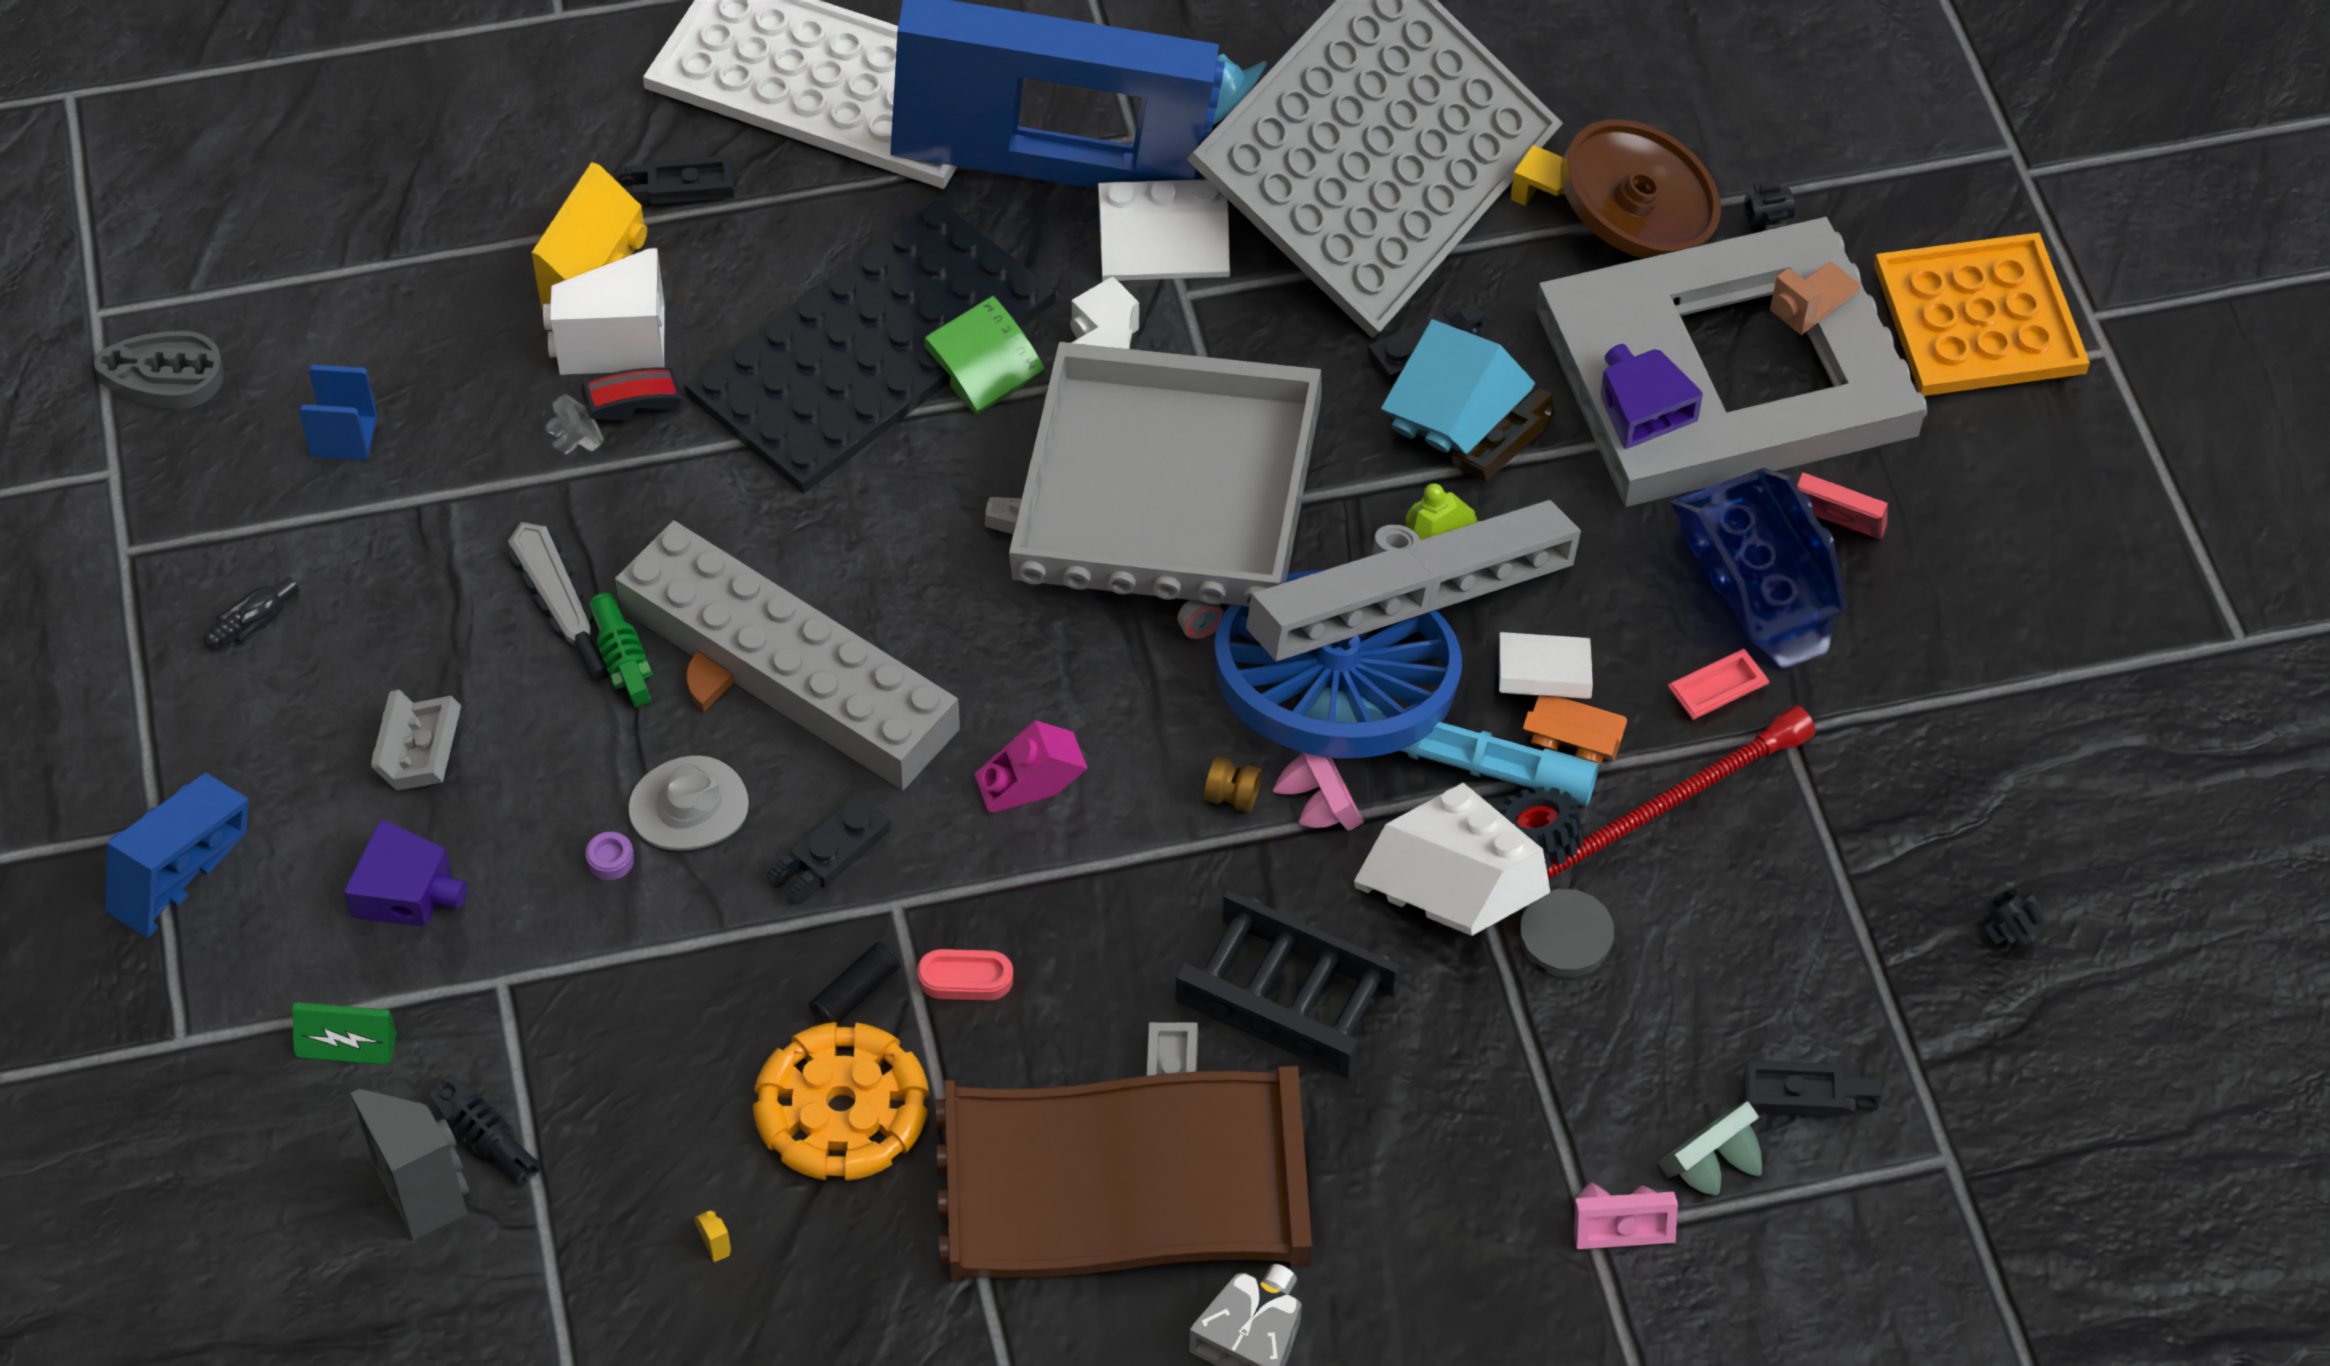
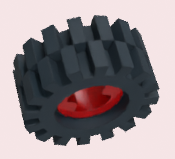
M1536 787V793L1529 794L1528 789L1520 791L1521 798L1518 799L1511 795L1507 798L1508 805L1500 804L1498 812L1543 849L1546 869L1551 868L1550 862L1554 860L1559 865L1565 863V854L1573 858L1577 854V847H1582L1584 834L1576 799L1572 800L1571 794L1565 791L1560 795L1559 789L1552 787L1549 793H1545L1544 787Z

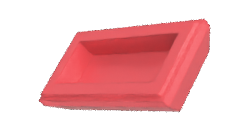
M1741 649L1668 684V688L1691 719L1694 720L1769 684V680L1747 651Z

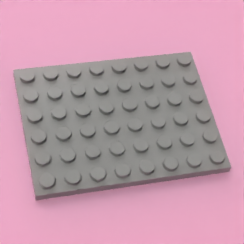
M1336 0L1197 147L1187 160L1373 339L1513 181L1514 171L1532 145L1542 148L1563 123L1437 0Z

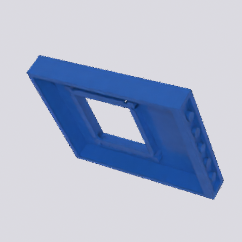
M903 0L897 30L890 155L1098 189V183L1201 180L1202 174L1187 158L1211 134L1225 62L1217 61L1219 44L953 0ZM1024 78L1142 97L1134 145L1018 126Z

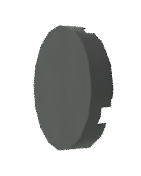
M1555 889L1527 905L1520 921V945L1526 958L1535 966L1537 963L1540 967L1545 968L1546 973L1556 977L1577 978L1593 973L1602 965V961L1609 956L1614 942V922L1607 908L1594 896L1576 889Z

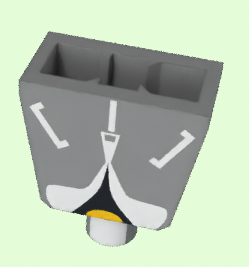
M1272 1264L1262 1281L1245 1273L1236 1274L1191 1327L1189 1352L1216 1366H1286L1301 1319L1302 1304L1298 1299L1289 1295L1297 1281L1295 1274L1279 1264Z

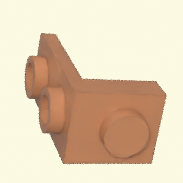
M1833 262L1826 263L1805 280L1790 268H1787L1776 277L1770 311L1802 335L1858 294L1860 284Z

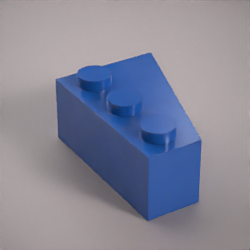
M204 773L192 783L183 785L175 795L157 808L154 807L148 810L140 820L126 830L116 833L107 842L105 912L146 938H149L158 929L157 924L154 923L156 917L170 902L179 906L188 897L187 892L183 890L185 886L200 870L208 875L247 833L249 799L208 773Z

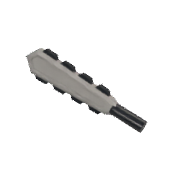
M520 522L508 540L510 547L508 550L509 558L515 568L524 570L522 578L529 591L538 593L536 601L541 611L545 614H551L550 625L555 634L564 636L568 642L576 646L594 681L605 679L609 673L591 638L590 624L594 620L588 605L580 603L583 593L578 582L570 581L573 572L567 558L559 556L562 548L556 534L548 532L546 526Z

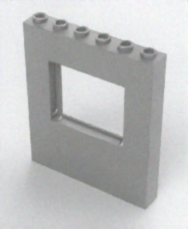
M1827 217L1539 283L1535 311L1625 507L1918 437L1923 418L1927 415V404L1923 394L1917 392L1913 386L1906 361L1900 359L1894 349L1891 331L1888 327H1883L1877 316L1874 298L1866 294L1861 284L1858 267L1855 263H1850L1845 253L1842 236L1839 232H1834ZM1833 262L1860 284L1858 294L1806 331L1834 387L1726 413L1680 316L1772 295L1777 275L1787 268H1790L1805 280L1826 263ZM1679 297L1678 305L1675 306L1673 300ZM1618 344L1627 345L1634 357L1653 349L1661 350L1703 393L1698 421L1625 450L1618 438L1600 394L1603 373L1609 367L1604 360L1606 353Z

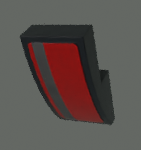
M665 367L639 368L609 373L582 382L580 388L589 419L631 421L636 408L677 410L682 398L673 369Z

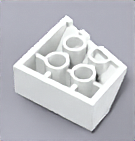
M1465 783L1445 791L1443 794L1385 824L1354 880L1356 889L1369 893L1372 889L1387 894L1388 902L1403 907L1406 903L1424 909L1427 918L1471 936L1551 893L1543 849Z

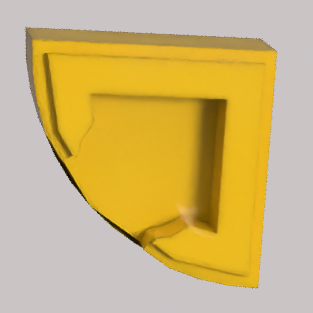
M712 1210L695 1216V1224L713 1262L730 1256L729 1235L722 1219L716 1217L715 1211L712 1212Z

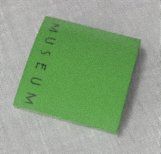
M991 296L925 337L924 347L951 376L950 387L976 416L1045 372L1042 362L1024 333L994 296Z

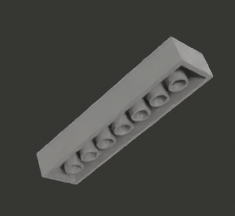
M675 520L615 578L621 611L691 656H694L699 651L732 673L733 681L736 685L902 791L906 789L960 730L959 702L957 697Z

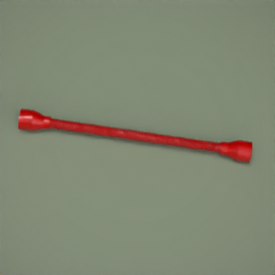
M1796 705L1776 716L1767 729L1755 737L1754 741L1718 760L1717 763L1715 762L1704 768L1703 771H1699L1685 779L1684 782L1682 781L1671 787L1670 790H1666L1652 798L1651 801H1647L1633 809L1632 812H1628L1614 820L1613 823H1609L1595 831L1589 837H1585L1582 847H1577V854L1573 858L1565 854L1566 862L1560 865L1556 860L1551 861V868H1547L1548 879L1553 878L1558 873H1562L1563 870H1567L1577 864V862H1581L1587 856L1589 857L1600 851L1606 845L1608 846L1619 840L1621 837L1629 834L1630 831L1632 832L1643 826L1649 820L1651 821L1681 804L1682 801H1686L1700 793L1701 790L1703 791L1714 785L1715 782H1719L1729 776V774H1733L1743 768V766L1748 765V763H1752L1757 758L1762 757V755L1768 756L1778 750L1793 749L1813 738L1815 727L1809 714L1802 707Z

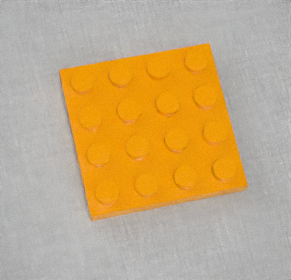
M2040 233L1876 254L1874 268L1917 389L1923 396L2087 374L2090 362Z

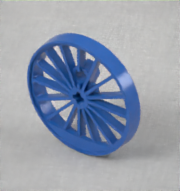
M1324 570L1289 573L1286 582ZM1231 604L1223 614L1217 627L1215 636V673L1218 687L1228 706L1246 725L1260 735L1287 748L1311 755L1331 758H1366L1392 753L1417 743L1433 732L1434 726L1442 722L1447 716L1461 676L1462 655L1458 640L1447 621L1437 610L1403 620L1366 640L1364 638L1369 632L1279 661H1275L1262 646L1232 643L1237 634L1257 641L1246 629L1249 613L1248 606ZM1415 632H1421L1429 640L1388 647ZM1440 658L1443 667L1405 662ZM1234 661L1269 666L1238 670ZM1283 682L1262 694L1253 688V686ZM1407 682L1440 686L1431 693ZM1331 685L1328 721L1307 717L1306 714L1316 703L1322 692ZM1338 686L1341 687L1357 720L1356 723L1335 722ZM1310 688L1293 711L1277 705ZM1360 695L1375 705L1387 718L1372 721ZM1387 695H1390L1412 705L1407 707L1406 709H1403Z

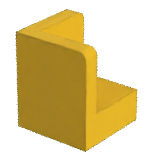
M1532 145L1514 171L1511 200L1526 206L1538 188L1555 196L1561 193L1565 195L1560 173L1563 157Z

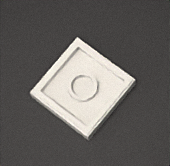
M1500 632L1498 645L1499 692L1583 699L1591 698L1593 680L1590 638Z

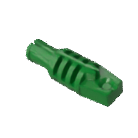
M612 593L598 594L590 600L589 606L599 630L597 646L615 689L626 686L634 708L651 702V698L644 679L653 676V672L637 632L632 625L624 621Z

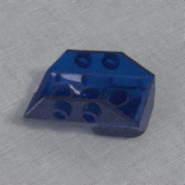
M1761 468L1669 501L1680 520V531L1703 572L1710 577L1714 589L1718 593L1724 594L1752 644L1759 646L1768 653L1782 669H1788L1820 657L1829 651L1830 637L1838 616L1848 608L1834 540L1830 531L1826 527H1821L1815 517L1808 495L1805 492H1800L1791 477Z

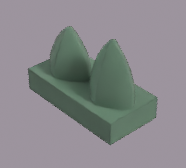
M1748 1101L1735 1106L1716 1118L1657 1163L1667 1178L1679 1174L1693 1188L1712 1195H1718L1721 1187V1171L1718 1159L1714 1153L1715 1149L1739 1170L1751 1175L1760 1176L1762 1174L1761 1151L1758 1139L1750 1126L1759 1116Z

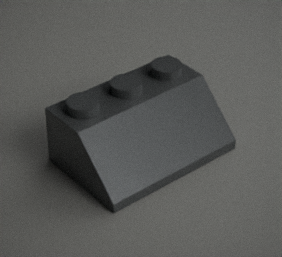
M357 1089L351 1092L350 1095L372 1165L412 1240L414 1241L467 1215L463 1195L470 1191L461 1173L463 1166L454 1148L457 1144L446 1120L443 1118L436 1122L428 1106L425 1104L364 1089Z

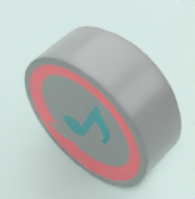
M1189 600L1180 609L1177 620L1187 637L1201 639L1217 631L1219 622L1225 612L1220 604L1212 605L1203 601Z

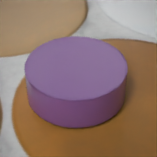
M617 832L598 834L590 840L586 847L585 854L588 868L594 876L600 879H619L625 876L634 864L632 844L623 834Z

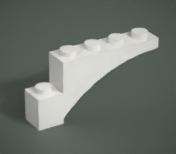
M1113 276L1072 300V320L1070 326L1077 340L1072 343L1130 349L1132 334L1139 330V302Z

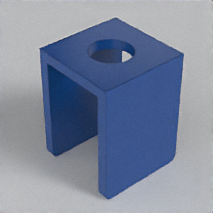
M310 365L309 375L317 405H301L299 413L311 457L368 461L378 415L367 370L361 367Z

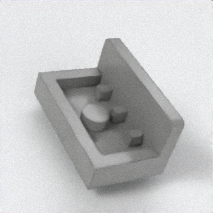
M400 690L390 691L382 716L376 747L373 752L372 768L396 791L442 783L461 705L452 696L413 703Z

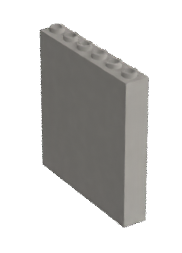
M1059 342L1009 551L1012 580L1024 581L1029 584L1063 585L1073 589L1108 590L1118 594L1152 595L1162 599L1196 600L1212 605L1223 603L1250 607L1252 593L1286 583L1322 397L1321 369Z

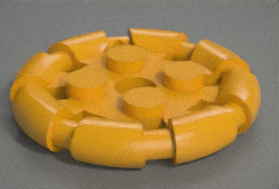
M837 1022L813 1026L792 1036V1043L783 1050L777 1048L763 1065L754 1089L759 1094L758 1102L753 1104V1114L757 1130L768 1149H775L782 1155V1163L803 1175L821 1180H826L827 1176H845V1180L849 1181L879 1173L892 1166L891 1160L900 1152L907 1153L911 1149L926 1123L928 1109L924 1107V1099L929 1097V1088L921 1064L913 1052H905L899 1047L900 1040L880 1028L857 1022L855 1027H837ZM837 1046L854 1047V1057L836 1056ZM805 1058L808 1063L804 1066L803 1073H801L794 1065ZM887 1061L893 1068L883 1076L879 1066ZM838 1095H847L855 1101L854 1105L846 1111H835L828 1106V1103ZM778 1098H792V1106H782L778 1103ZM890 1100L905 1101V1105L900 1106L898 1109L891 1108ZM801 1129L808 1135L804 1140L795 1141L792 1138ZM878 1130L886 1137L880 1144L869 1139ZM829 1150L846 1151V1156H829Z

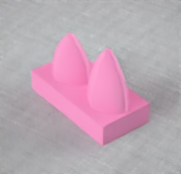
M1307 753L1300 754L1282 771L1273 788L1274 793L1298 794L1320 786L1321 790L1315 793L1305 805L1299 820L1300 825L1321 828L1341 822L1349 832L1365 823L1331 757Z
M1592 1182L1589 1183L1579 1197L1575 1198L1574 1239L1577 1249L1675 1243L1678 1209L1675 1193H1657L1641 1185L1630 1195L1611 1196L1600 1186Z

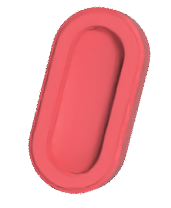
M934 950L923 956L917 968L918 983L921 990L926 995L936 999L996 1000L1005 996L1013 985V966L1005 955L996 951Z

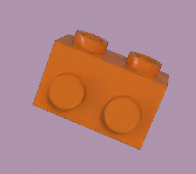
M1538 696L1534 711H1528L1523 730L1527 736L1532 737L1531 744L1557 751L1560 745L1576 750V757L1597 762L1601 765L1603 759L1615 762L1627 725V719L1622 715L1566 698Z

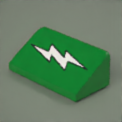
M301 1002L293 1004V1042L296 1057L388 1065L391 1062L397 1034L389 1010Z

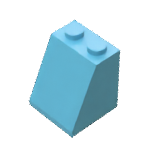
M1432 319L1382 405L1381 410L1393 421L1391 427L1401 435L1414 439L1417 434L1425 437V441L1442 452L1447 453L1452 448L1467 454L1532 390L1535 382L1500 344Z

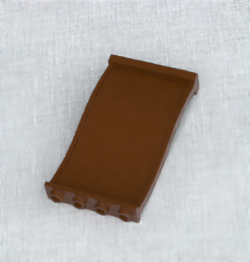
M1298 1066L1278 1067V1072L1197 1071L1157 1074L1077 1086L1038 1089L966 1088L955 1086V1080L945 1081V1099H936L937 1129L946 1128V1143L937 1144L938 1174L947 1173L948 1182L947 1189H938L939 1219H949V1234L939 1235L940 1265L950 1264L951 1283L961 1282V1278L965 1276L992 1278L1055 1277L1206 1260L1290 1262V1268L1310 1267L1312 1238Z

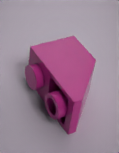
M1035 720L976 771L974 775L987 810L998 812L1055 796L1088 768L1073 731Z

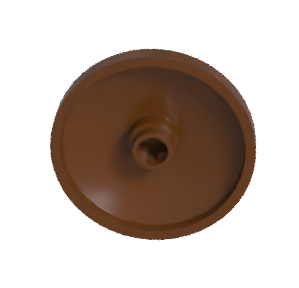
M1625 119L1598 121L1583 128L1574 137L1563 155L1560 170L1561 182L1571 207L1582 222L1598 237L1625 253L1645 259L1705 245L1719 224L1721 202L1717 187L1710 173L1685 145L1655 127Z

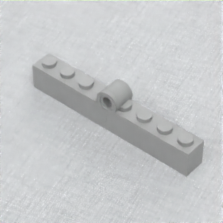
M1551 500L1420 540L1419 536L1408 527L1386 525L1379 528L1375 534L1371 556L1252 593L1246 629L1275 661H1279L1573 566L1581 530Z

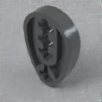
M165 331L125 339L102 349L94 359L95 369L102 385L119 396L153 407L186 409L200 405L216 394L224 380V366L218 347L210 338L192 331ZM159 366H163L161 367L160 372H156L159 369ZM202 368H205L203 374H198L202 371Z

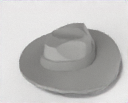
M686 756L661 764L645 775L631 794L628 811L633 829L644 841L658 848L682 851L710 846L730 837L744 823L748 814L749 801L744 783L738 774L727 764L707 756Z

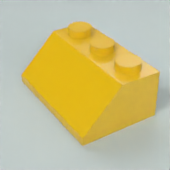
M591 162L531 252L541 308H543V304H551L552 285L631 256L634 250L640 249L645 242L647 226L644 225L642 206L599 164Z

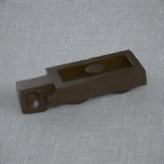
M1538 388L1523 403L1517 404L1467 454L1454 450L1451 455L1453 465L1487 482L1545 429L1549 420L1556 413L1552 399L1553 394Z

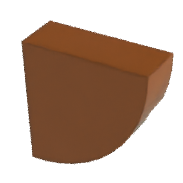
M697 651L687 669V684L693 703L704 713L734 681L732 673Z

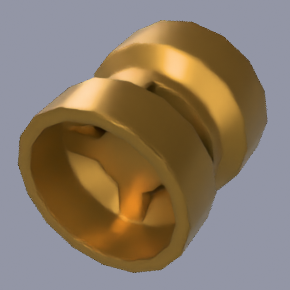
M1216 756L1208 774L1204 800L1215 804H1220L1223 801L1229 802L1234 805L1236 810L1250 813L1259 791L1262 768L1252 765H1246L1241 768L1234 766L1230 759Z

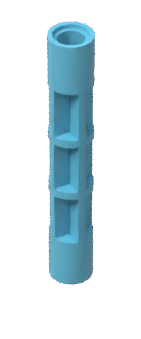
M1327 687L1322 692L1316 703L1306 714L1307 717L1328 721L1330 687ZM1338 690L1335 722L1356 723L1357 720L1343 691ZM1360 696L1372 721L1387 718L1375 705ZM1442 722L1437 723L1434 726L1433 732L1422 740L1398 750L1408 753L1409 758L1416 760L1419 757L1468 770L1470 775L1480 777L1482 774L1532 789L1533 793H1536V787H1544L1545 793H1549L1552 787L1558 788L1560 795L1565 791L1571 794L1572 800L1576 799L1578 806L1585 808L1588 806L1599 769V763L1547 748L1541 751L1492 737V733L1487 731L1478 733Z

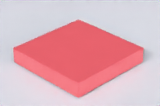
M1802 472L1797 485L1799 511L1875 539H1882L1887 527L1888 503Z

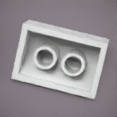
M1207 179L1098 183L1102 281L1112 276L1117 281L1230 277L1227 198Z

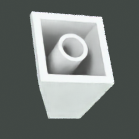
M657 248L646 249L551 286V304H543L544 329L552 330L548 332L549 357H557L560 375L614 373L639 368L664 367L665 301Z

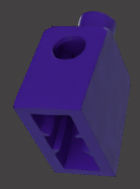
M1618 344L1606 353L1604 360L1609 367L1603 373L1600 394L1618 438L1625 450L1698 421L1703 393L1661 350L1653 349L1634 357L1627 345Z
M380 819L344 894L350 915L353 918L421 927L429 922L437 903L460 909L467 896L468 883L450 877L451 868L448 855L443 847Z

